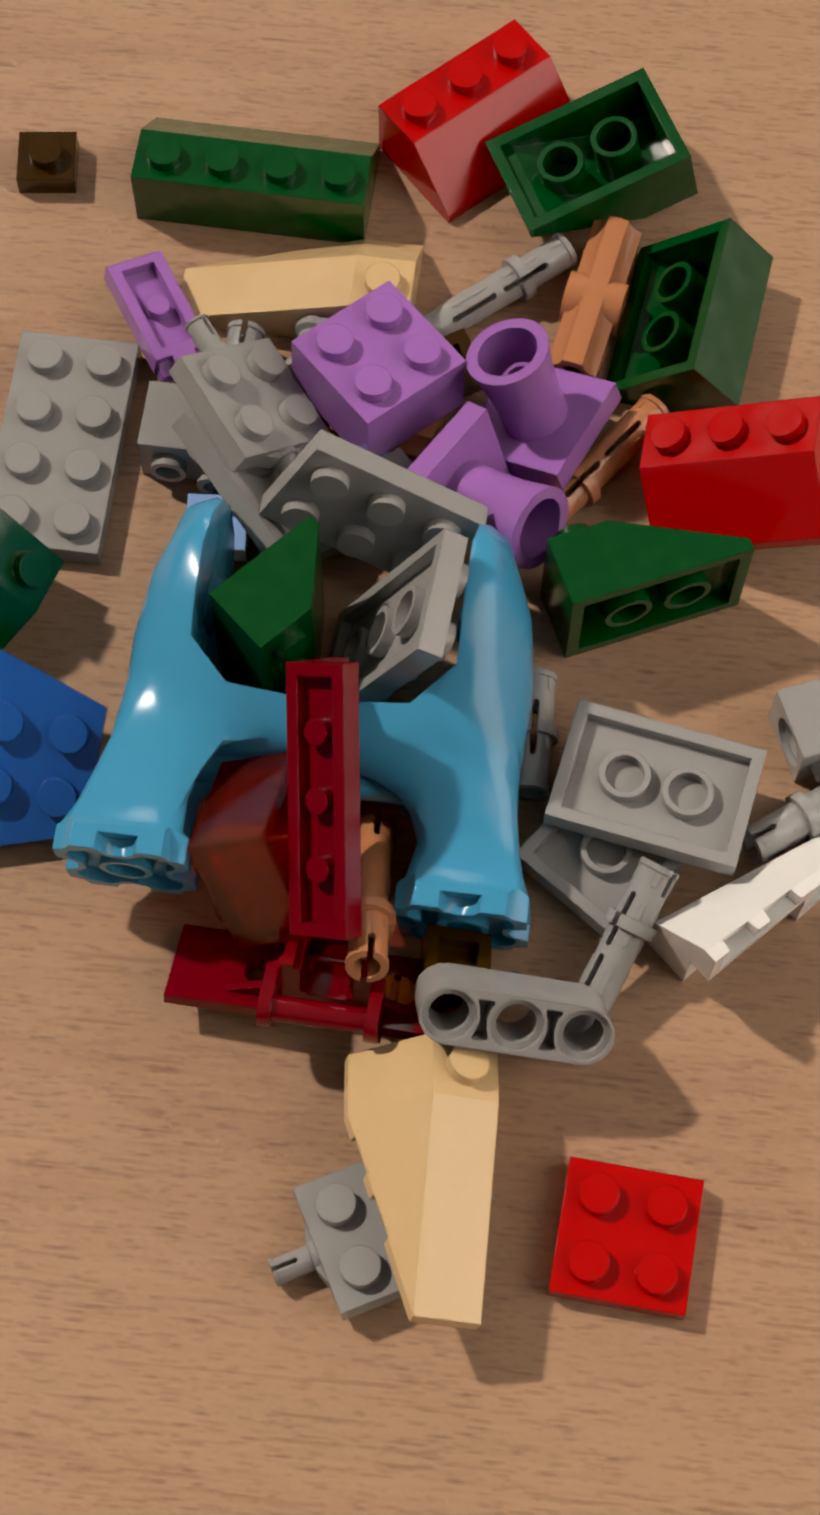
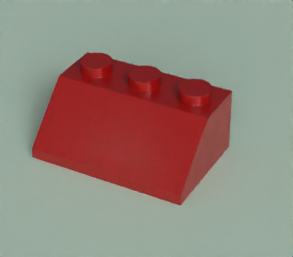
M514 19L379 104V143L381 144V150L440 215L450 223L505 187L485 142L569 103L570 99L551 56Z
M820 396L648 415L639 470L650 526L750 538L754 550L820 545Z

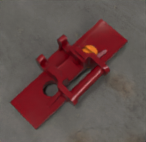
M184 924L163 995L165 1003L256 1016V1025L263 1027H275L276 1022L360 1034L363 1035V1042L374 1044L380 1043L382 1036L409 1039L425 1034L419 1023L414 999V986L420 974V959L388 955L389 971L384 978L375 982H366L367 961H362L360 981H357L350 977L345 970L348 940L290 935V930L287 938L281 939ZM259 968H265L263 980L248 981L247 977L251 972ZM439 996L431 1003L430 1007L438 1012H450L455 1010L462 1003L463 999Z

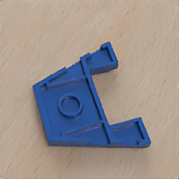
M1 648L0 846L54 839L56 825L65 818L79 799L99 761L108 707Z

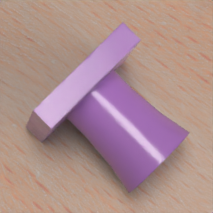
M525 318L507 319L489 326L473 340L466 354V367L469 374L488 396V400L483 408H486L510 475L564 490L574 471L580 465L622 399L616 383L555 368L552 362L550 342L546 330L539 323Z
M470 401L465 403L407 468L489 507L486 525H491L509 539L516 564L521 569L529 570L542 564L545 559L547 538L554 537L558 531L566 527L568 500L564 491L555 486L531 482L510 475L487 409Z

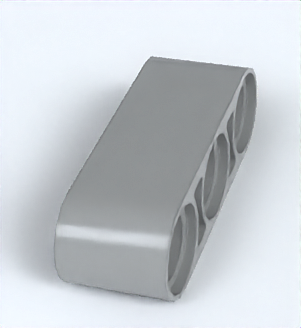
M437 963L426 968L418 976L414 986V999L423 1032L431 1040L444 1045L575 1065H591L602 1060L611 1051L615 1042V1029L601 995L593 987L582 983L455 963ZM444 994H455L463 998L462 1003L450 1012H438L430 1007L437 997ZM521 1004L530 1008L528 1014L519 1021L504 1022L498 1019L499 1013L510 1005ZM590 1015L595 1017L594 1023L585 1031L572 1033L564 1030L566 1024L576 1016Z

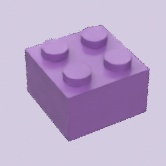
M390 281L382 284L291 341L292 374L314 405L316 411L342 439L380 457L463 404L466 360Z

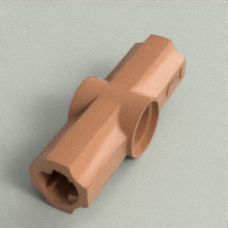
M609 216L607 219L593 222L585 249H583L578 271H571L564 291L559 312L560 325L551 350L552 362L555 368L599 378L610 337L617 336L630 288V285L627 284L641 242L642 233L635 230L629 220Z

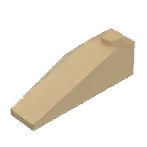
M363 239L186 268L181 290L195 316L206 314L214 329L227 330L228 323L239 319L243 320L241 332H247L249 320L262 326L265 330V335L295 338V325L300 317L316 315L329 318L387 281H390L415 307L423 245Z
M426 1034L347 1056L344 1072V1124L350 1142L356 1141L366 1170L363 1182L369 1200L375 1199L386 1231L385 1250L409 1322L477 1330L482 1320L499 1110L498 1053L444 1045L431 1040Z

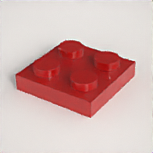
M570 1156L547 1296L683 1320L687 1310L704 1180Z

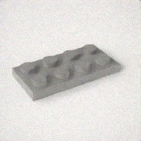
M22 331L0 431V508L63 561L101 565L141 361L140 347L137 343Z
M446 528L443 529L339 613L329 657L349 658V662H359V702L387 700L393 692L409 681H414L420 673L436 662L443 661L449 654L456 635V626L450 622L454 603L462 594L469 575V567L463 563L468 537Z

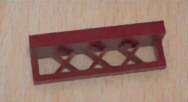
M345 657L286 662L290 935L347 941L362 936L359 662H349V658Z

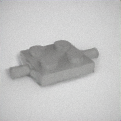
M206 314L202 316L197 315L186 323L184 329L200 352L180 356L168 372L232 472L252 467L272 468L281 475L320 429L330 433L314 405L308 399L285 364L283 357L269 338L237 345L228 344L222 341Z
M363 1161L293 1188L295 1199L305 1222L306 1245L272 1259L268 1258L278 1287L281 1284L316 1271L318 1277L331 1289L342 1321L401 1298L384 1246V1242L387 1239L386 1231L375 1199L369 1200L363 1178L366 1175ZM493 1193L491 1197V1203L495 1201Z

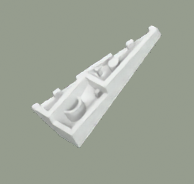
M820 835L656 921L653 928L657 930V933L652 943L648 942V944L682 981L696 970L709 981L788 914L797 920L820 901Z

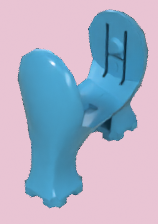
M216 497L186 508L171 539L155 564L135 629L128 675L112 735L79 799L65 818L56 825L52 850L57 857L67 859L65 869L71 877L85 879L92 884L118 887L120 884H137L149 887L156 892L172 894L198 891L202 866L195 853L193 824L198 805L210 793L224 785L288 792L286 694L226 682L220 674L221 664L209 593L234 574V526L231 506L224 499ZM480 524L472 541L468 564L469 575L464 590L463 606L459 611L457 624V642L459 647L456 665L411 703L359 702L360 801L394 804L413 823L417 845L406 877L397 883L394 910L396 915L399 916L398 927L400 933L413 935L422 940L428 923L492 934V949L511 950L513 948H528L531 928L530 898L527 894L520 860L517 816L520 771L533 699V632L527 599L510 541L491 525Z

